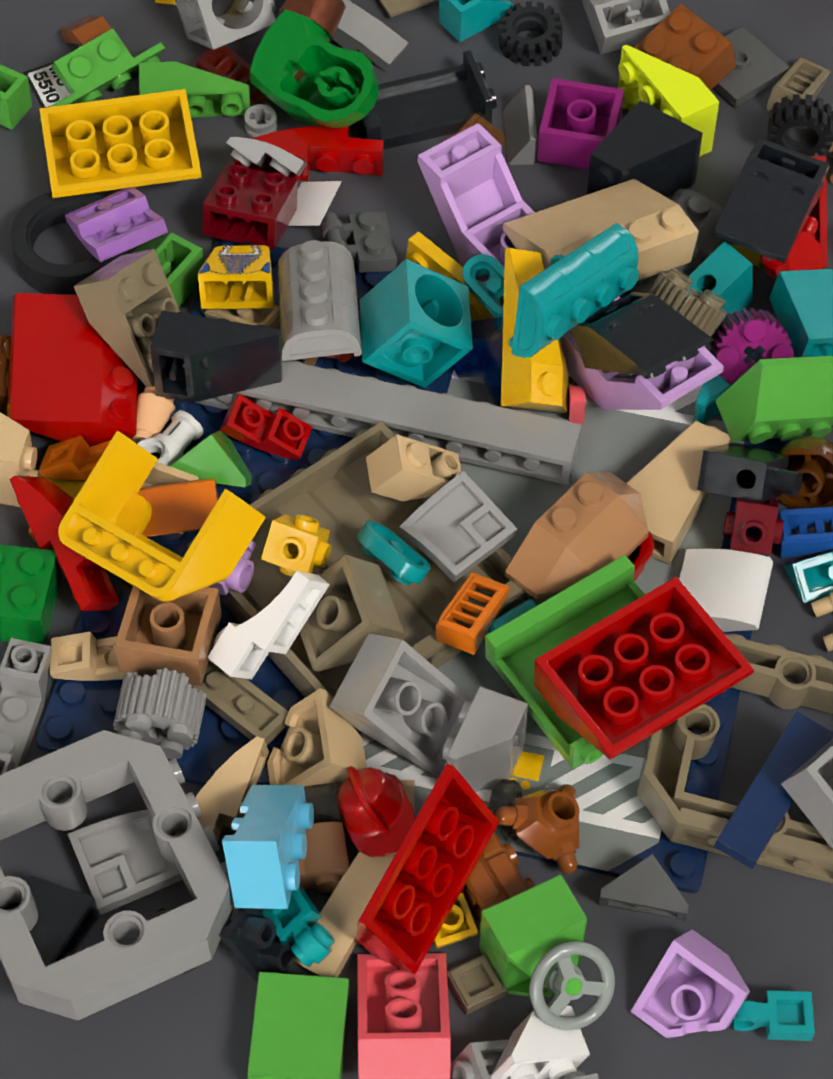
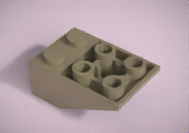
M155 249L121 255L74 286L88 322L146 387L155 386L150 347L162 310L180 312Z

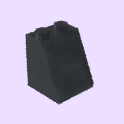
M640 100L591 153L587 195L632 179L639 181L665 197L671 196L679 189L692 187L696 182L703 133Z

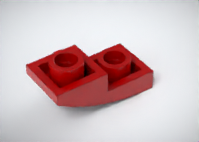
M238 394L230 404L220 431L259 450L297 461L301 458L312 426L280 407L271 413Z

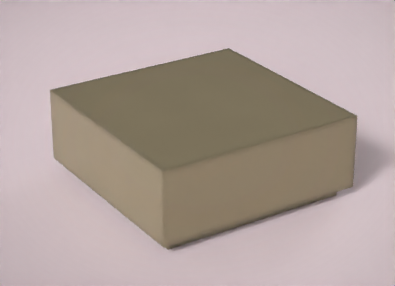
M486 953L447 971V981L466 1015L506 997V989Z

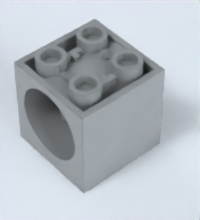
M175 0L187 38L213 50L267 28L275 21L273 12L276 11V5L274 0H235L232 7L220 17L214 15L212 0Z

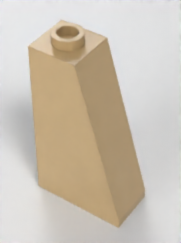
M695 421L626 483L641 494L648 530L652 533L655 544L651 557L670 565L705 502L709 492L697 490L703 450L731 443L730 435L724 433L721 429Z

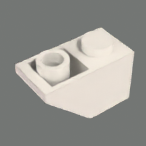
M566 1006L561 1016H575L572 1007ZM533 1010L513 1031L491 1075V1079H560L566 1074L577 1072L576 1068L590 1055L581 1030H560L551 1027L543 1022L535 1010Z

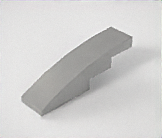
M286 0L274 1L282 7ZM342 0L346 8L333 40L344 49L359 50L383 71H386L409 43L380 20L350 0Z

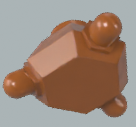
M564 784L559 789L545 788L516 798V804H513V806H501L497 809L495 816L500 821L499 824L513 826V829H516L518 839L541 857L546 859L553 858L562 873L572 874L576 871L578 863L575 853L576 849L579 848L580 810L575 800L576 790L572 785Z

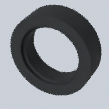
M51 191L33 199L20 210L12 224L11 243L17 271L30 287L43 294L77 295L74 289L76 284L119 256L127 254V251L102 262L93 256L80 263L61 265L45 261L33 250L36 239L43 231L54 225L66 223V214L104 197L96 193L53 198Z

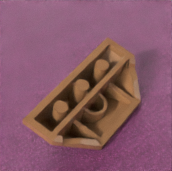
M609 471L586 472L533 524L507 567L505 577L535 599L549 597V594L560 593L623 555L628 557L649 534L641 494Z

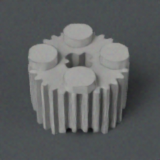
M158 669L156 675L149 676L144 674V677L139 676L137 672H127L124 675L113 723L114 730L120 735L160 745L167 759H180L183 749L189 750V747L193 748L194 744H197L207 693H204L201 689L191 688L192 685L188 684L189 678L185 676V673L179 674L176 670Z

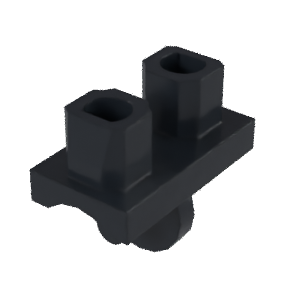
M237 908L234 919H229L226 927L219 934L221 937L219 945L223 951L230 956H236L256 981L259 979V972L287 973L296 957L291 949V944L282 942L276 934L277 927L268 917H263L257 908Z

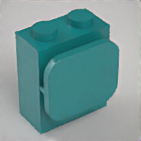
M833 269L780 271L769 299L774 309L772 315L781 323L792 342L790 345L794 351V358L833 356Z

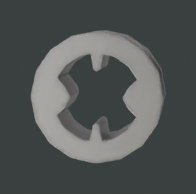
M258 104L251 106L245 112V131L250 138L277 131V115L272 107ZM257 121H265V124H257Z

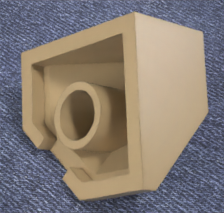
M319 688L290 708L284 724L290 727L281 748L273 747L267 761L270 785H304L306 799L337 795L340 786L349 777L348 767L352 766L357 770L367 768L361 736L348 721L329 707L333 699L326 690Z

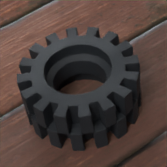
M526 1V7H521L520 3L514 5V11L508 8L505 10V16L501 15L498 24L500 50H503V55L506 58L511 56L512 62L515 64L519 60H523V66L529 67V61H534L536 67L541 66V60L543 59L548 64L552 62V56L557 58L559 49L562 50V21H560L558 12L554 14V8L548 6L544 9V3L538 2L537 6L533 7L532 1ZM528 30L542 33L541 36L536 38H523L518 34Z
M793 94V100L791 101L787 96L781 98V104L775 102L773 109L769 111L767 139L807 156H815V153L822 156L825 154L826 149L829 150L832 147V107L829 103L823 105L824 100L819 97L812 101V95L806 94L805 99H800V94ZM794 126H806L809 128L797 129L794 128Z

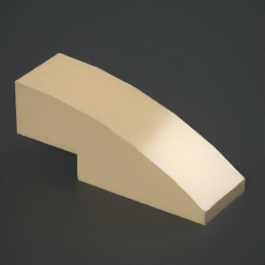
M256 736L236 751L215 771L195 797L202 812V816L197 819L202 829L210 826L217 842L224 826L232 828L231 823L233 819L243 818L245 813H241L240 806L251 786L258 784L269 754L264 738ZM177 831L175 836H179L185 831Z

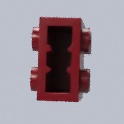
M227 164L203 203V235L215 237L222 241L250 242L254 245H265L269 249L275 250L297 210L298 179L287 177L277 172L268 173L249 169L244 165Z

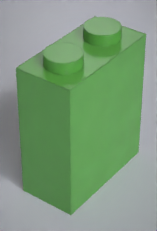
M259 972L247 1073L248 1079H342L350 998L349 978Z

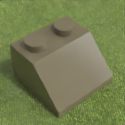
M344 555L320 575L330 585L300 631L312 669L318 672L353 663L368 633L397 639L405 634L380 566L348 555Z

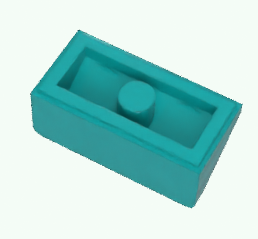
M833 550L784 565L786 573L802 603L830 595L829 593L833 592Z

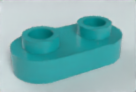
M480 254L473 256L463 267L462 274L465 285L468 286L469 291L495 318L503 321L504 267L490 255ZM484 275L490 277L485 282L477 281L481 276Z
M366 521L357 535L361 543L360 549L367 556L375 560H381L391 569L389 571L390 575L402 584L422 583L431 569L430 564L419 553L382 524Z

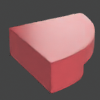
M568 385V421L582 425L586 406L584 388L582 386Z

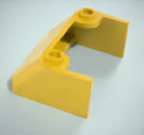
M116 431L62 519L58 532L60 541L78 554L162 602L175 600L228 578L266 517L235 494L225 489L184 557L147 538L142 533L151 519L152 508L149 501L137 493L158 459L127 436Z

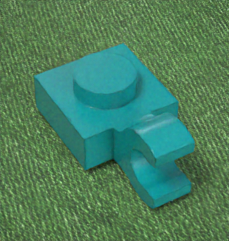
M767 990L764 996V1003L744 1001L733 1019V1030L751 1031L760 1027H766L767 1040L812 1041L815 1035L812 992Z

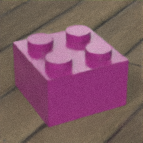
M552 78L539 130L537 161L589 170L591 153L620 123L624 89Z

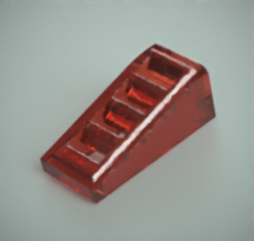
M224 45L214 50L209 48L197 60L196 67L198 69L238 82L243 79L242 83L248 84L249 89L253 86L249 79L251 65ZM257 88L249 94L250 107L263 104L268 99Z

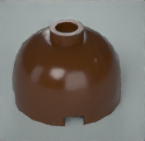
M806 436L795 438L785 444L778 451V454L788 457L787 470L802 473V486L797 496L782 494L774 499L778 501L780 499L789 509L831 507L833 505V443L824 438Z

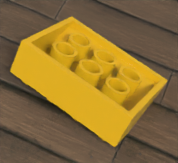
M186 89L39 108L53 198L202 178Z

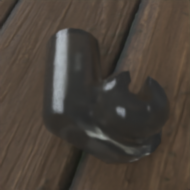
M502 779L493 786L488 808L494 815L499 807L513 806L516 803V798L522 797L523 791L520 783L516 780ZM498 824L497 829L506 842L513 843L518 840L516 829H513V826Z

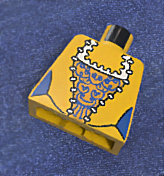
M243 242L238 246H218L214 248L198 272L201 309L274 308L269 247Z

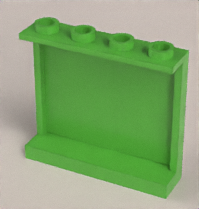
M626 555L485 636V657L517 699L528 703V713L572 769L584 762L591 764L604 754L558 717L534 686V661L546 652L645 595L634 581L635 566Z

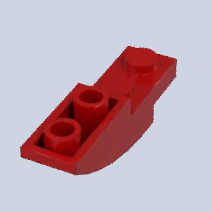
M308 126L276 131L251 138L277 146L307 163L300 176L292 171L288 175V177L297 178L299 181H308L310 170L382 176L384 140L349 138V126L342 128ZM270 155L261 167L254 162L249 166V169L268 173H281L269 164L273 159ZM234 158L235 165H244Z
M14 475L10 479V483L16 494L17 502L21 506L31 528L32 536L37 542L39 549H54L57 561L65 573L72 589L73 597L78 603L80 610L110 611L120 602L105 569L65 546L59 538L60 523L74 499L56 484L43 477Z

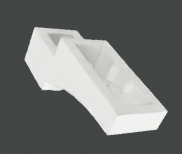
M296 571L281 593L261 612L242 624L229 622L216 636L214 647L207 658L230 677L252 680L269 652L287 653L330 584L319 575Z

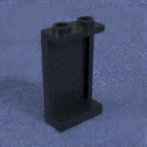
M471 50L463 52V64L460 66L379 84V95L375 106L363 119L355 123L362 139L384 140L385 150L462 132L477 123L483 127L492 125V109L497 108V100L493 88H487L485 71L482 63L476 62Z

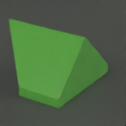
M222 431L209 435L170 466L195 475L200 480L215 478L216 484L247 487L252 483L250 471L229 436Z

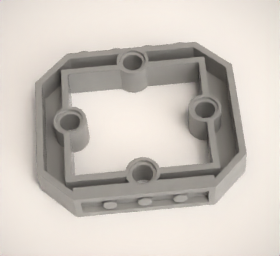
M103 730L0 775V840L44 821H47L51 827L57 830L67 831L81 825L87 816V802L135 782L153 819L152 826L159 852L165 860L175 863L193 900L149 921H146L141 914L135 911L125 910L111 916L105 924L103 931L104 941L45 967L29 932L36 925L38 919V910L30 887L25 880L19 877H5L0 867V960L19 1003L74 1020H80L212 960L221 939L219 934L226 927L234 909L226 861L220 863L215 855V852L219 851L220 848L210 826L202 829L197 819L202 816V812L193 792L185 794L180 785L185 782L177 760L174 758L168 761L160 745ZM69 798V800H67L64 803H56L61 799ZM175 831H185L179 836H169ZM20 903L15 909L5 910L10 904ZM127 938H138L132 944L121 945V942Z

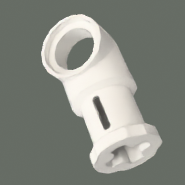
M179 410L171 417L172 423L162 434H156L153 438H146L137 444L149 453H159L161 456L157 462L171 466L184 456L183 451L193 440H197L203 435L201 424L185 411Z

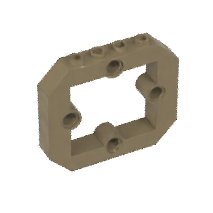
M725 634L754 668L752 675L730 688L769 697L776 706L783 709H794L804 706L833 714V662L819 655H804L789 651L780 645H765L746 640L738 634ZM785 678H790L797 684L790 683ZM702 704L648 737L636 793L670 841L729 856L715 848L714 845L738 806L684 792L691 760L703 758L709 753L720 727V719L717 713L710 706ZM687 728L699 730L702 735L694 734ZM787 812L756 864L833 884V849L813 825L790 820Z

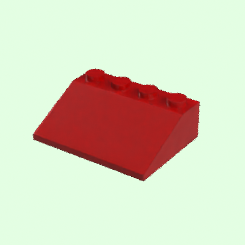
M16 293L13 296L7 417L31 432L60 441L82 435L89 447L112 440L116 431L132 439L136 435L137 375L88 322L78 296Z
M676 576L536 658L534 661V686L558 717L611 760L752 675L754 668Z
M447 763L357 923L356 940L373 956L414 975L418 971L500 822L453 765Z

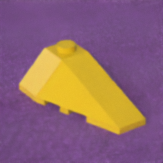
M506 248L501 406L568 413L569 374L561 339L554 340L532 357L522 358L512 354L509 339L514 336L519 288L545 269L541 253Z

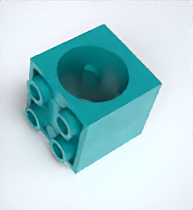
M405 259L359 300L362 362L426 388L473 349L468 286Z

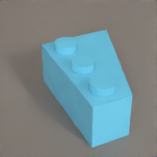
M252 785L240 806L241 813H245L244 817L234 818L231 823L232 830L237 831L234 835H225L222 840L234 907L288 909L292 890L299 889L300 868L298 862L306 858L307 837L305 832L313 828V804L306 803L304 785Z

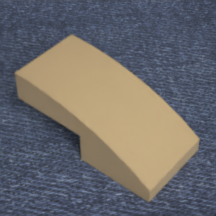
M90 631L51 638L50 675L56 679L77 681L123 679L127 673L119 672L115 651L117 636L96 640Z

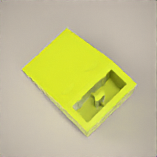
M629 45L622 46L621 60L618 66V88L624 89L622 108H627L630 112L641 100L702 132L699 157L711 152L719 107L718 99L699 77Z

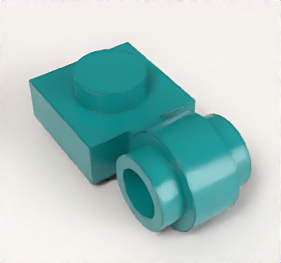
M299 886L298 890H292L288 909H265L262 911L263 915L270 918L276 925V934L280 941L290 943L293 953L306 966L310 967L314 962L319 964L332 952L331 946L335 943V939L323 925L317 922L322 916L302 887Z

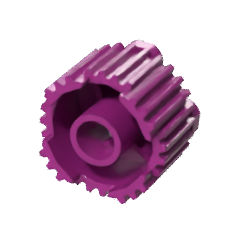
M742 308L741 313L737 310L732 314L727 312L726 318L723 319L712 337L714 341L709 343L712 348L709 352L724 366L723 372L719 374L720 377L731 386L760 359L794 358V351L790 345L792 342L787 332L774 315L771 316L769 311L766 310L764 312L762 309L756 312L754 308H751L750 311ZM748 346H750L753 349L757 348L753 353L746 355L744 351L745 348Z

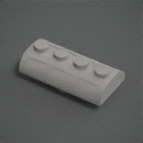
M317 240L307 241L290 247L282 254L278 261L282 361L348 353L360 356L362 349L356 276L351 252L339 243L320 242Z

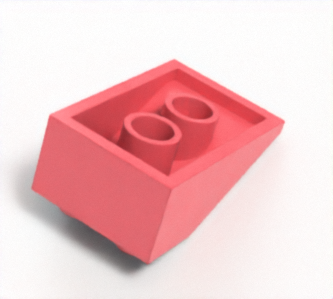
M427 953L415 975L372 954H358L359 1079H450L451 1037L446 953Z

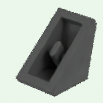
M653 854L601 888L599 905L682 921L686 920L689 904Z

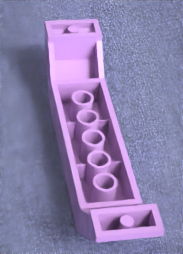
M479 123L419 154L418 164L460 263L464 266L473 256L486 254L494 257L504 267L505 249H516V247L502 229L503 223L535 212L521 198L501 153L502 145ZM484 275L481 276L478 280H480L481 282H485L490 277ZM618 296L616 299H614V300L611 301L610 303H612V302H614V301L620 299V297ZM571 330L560 338L569 376L579 386L584 388V391L602 410H661L721 374L724 368L703 346L698 349L699 354L686 361L672 362L666 366V372L654 378L645 379L643 375L635 374L623 376L620 372L602 373V370L584 367Z

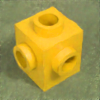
M284 514L272 520L261 560L281 566L280 571L291 577L294 576L296 571L313 573L320 567L323 568L328 561L331 544L327 543L331 530L319 527L320 522L315 518L306 515L292 517Z

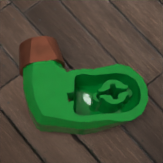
M286 0L279 10V16L265 32L254 54L249 73L250 82L265 97L300 123L328 128L348 127L363 119L372 110L377 101L379 83L371 61L362 52L330 44L346 8L342 0Z

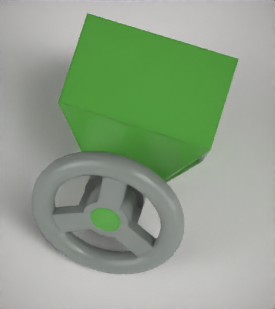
M562 875L556 876L482 911L479 942L481 954L486 953L502 981L506 993L530 996L531 1004L536 1014L549 1026L560 1030H576L586 1027L605 1012L613 997L615 974L612 964L601 949L584 942L587 917ZM582 956L588 957L598 966L601 980L587 979L583 976L579 969ZM583 994L598 996L592 1006L583 1013L575 1016H561V1013L571 1000H576ZM554 996L547 1005L544 997Z

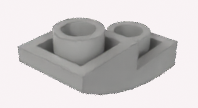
M230 137L226 142L234 148L230 155L248 168L252 162L261 167L269 155L273 157L269 164L287 177L291 171L300 176L307 166V163L295 155L266 142L243 137Z

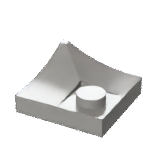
M463 470L408 517L399 527L398 532L428 556L454 583L516 536L517 528Z
M148 809L103 820L68 834L101 915L182 880L175 863L165 860L159 852L152 826L153 819Z

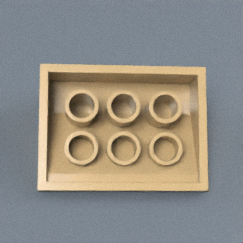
M635 179L503 223L502 228L516 249L541 253L544 269L550 267L551 258L555 255L567 256L615 223H618L629 231L638 247L637 269L639 277L637 281L691 262L699 230L679 204Z

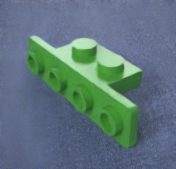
M112 28L53 63V70L70 95L50 107L99 101L103 97L102 93L112 87L114 91H117L126 86L132 80L131 76L139 72V63L161 62L159 58L166 49L165 46L160 42L133 58Z

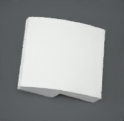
M686 549L679 580L723 632L758 630L773 561L767 556L736 550Z

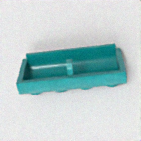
M615 223L567 256L555 255L550 260V267L520 286L514 336L509 339L512 354L522 358L532 357L554 340L560 339L573 327L583 323L602 307L609 305L618 296L634 287L639 277L637 269L638 247L635 239L627 229Z

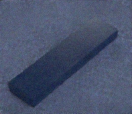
M797 711L718 837L714 847L753 869L794 802L781 783L832 739L833 731Z

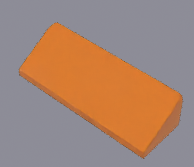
M215 478L140 488L137 494L147 499L152 508L151 519L142 535L150 537L200 530L219 499Z

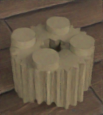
M674 268L668 274L660 272L648 293L655 294L712 338L727 314L722 308L726 300L709 289L700 293L690 286L693 281L690 277Z

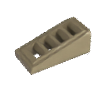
M799 57L773 87L767 104V110L773 109L775 102L781 104V98L787 96L790 101L793 100V94H800V99H805L806 94L812 95V101H814L829 79L831 71Z

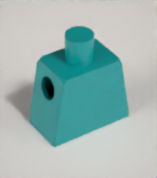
M726 241L688 276L693 280L690 285L692 288L700 293L709 289L726 300L722 308L730 314L734 313L735 310L741 312L742 308H746L753 303L752 263Z

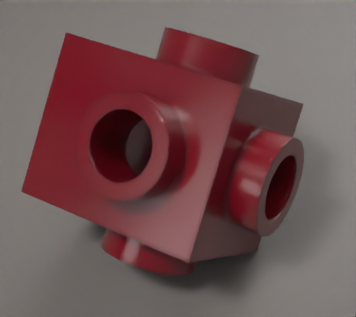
M736 498L734 513L726 512L723 536L730 537V549L759 555H771L773 543L780 544L784 523V520L777 519L779 509L777 499L756 502ZM751 526H757V527H758V528L755 529V530H750V529H748V528L751 527Z

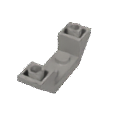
M11 638L0 666V684L2 688L0 694V775L24 764L44 708L52 654L51 646Z

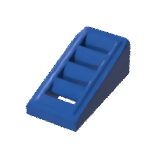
M833 506L778 510L777 519L784 520L782 538L779 544L781 558L798 557L833 549ZM831 523L832 532L825 533L824 524ZM815 527V533L808 534L807 528ZM798 530L799 534L791 535V531Z

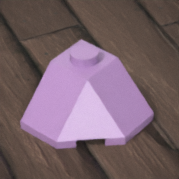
M692 929L673 940L630 1012L665 1038L684 1036L687 1033L707 1030L708 1032L725 1030L729 1027L750 990L729 955Z

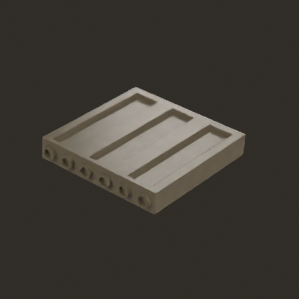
M382 421L370 429L365 428L359 431L351 441L338 449L329 450L321 460L307 469L303 468L296 471L288 481L275 489L266 490L255 502L250 504L251 507L266 517L252 539L256 544L249 558L254 563L253 577L244 592L240 593L229 589L227 595L219 594L220 602L242 624L261 612L281 593L292 577L280 571L281 566L261 560L272 520L286 514L292 517L306 515L315 518L320 522L319 527L331 530L327 543L331 544L328 561L323 568L320 567L311 574L320 576L344 555L380 566L405 633L398 639L404 640L436 668H439L462 652V650L436 641L435 625L472 572L510 586V592L495 619L527 600H533L534 597L505 577V571L513 558L502 546L453 583L428 556L398 532L399 527L430 497L402 502L371 492L366 457L395 436ZM366 521H374L390 529L430 564L431 569L422 583L405 585L398 582L390 575L389 571L391 569L381 560H375L367 556L360 549L361 543L357 535ZM195 537L192 539V541H191L189 544H187V548H188V549H189L190 545L192 544L193 540L195 539ZM478 587L474 590L490 597L494 595V593ZM472 598L469 599V602L480 605L482 607H485L487 605L478 600ZM466 609L463 610L464 613L469 614L471 616L477 618L479 616V614L473 613ZM460 620L456 622L468 628L472 626ZM300 632L286 654L268 653L270 659L305 698L321 688L326 690L331 698L334 699L352 663L319 672L314 671Z

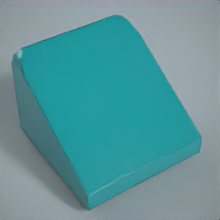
M720 375L704 383L696 400L693 423L697 421L705 424L720 415L715 400L730 387Z

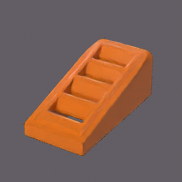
M472 572L435 625L436 641L475 655L508 596L510 586ZM478 587L494 593V595L490 597L474 590ZM472 598L480 602H483L487 605L485 607H482L480 605L469 602V599ZM466 609L479 614L478 618L464 613L463 610ZM460 620L472 626L468 628L456 622Z

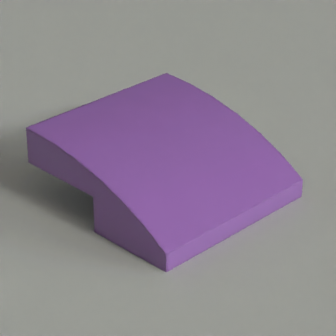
M134 187L125 188L65 215L66 221L75 235L100 262L168 232L164 218L149 208L146 196Z

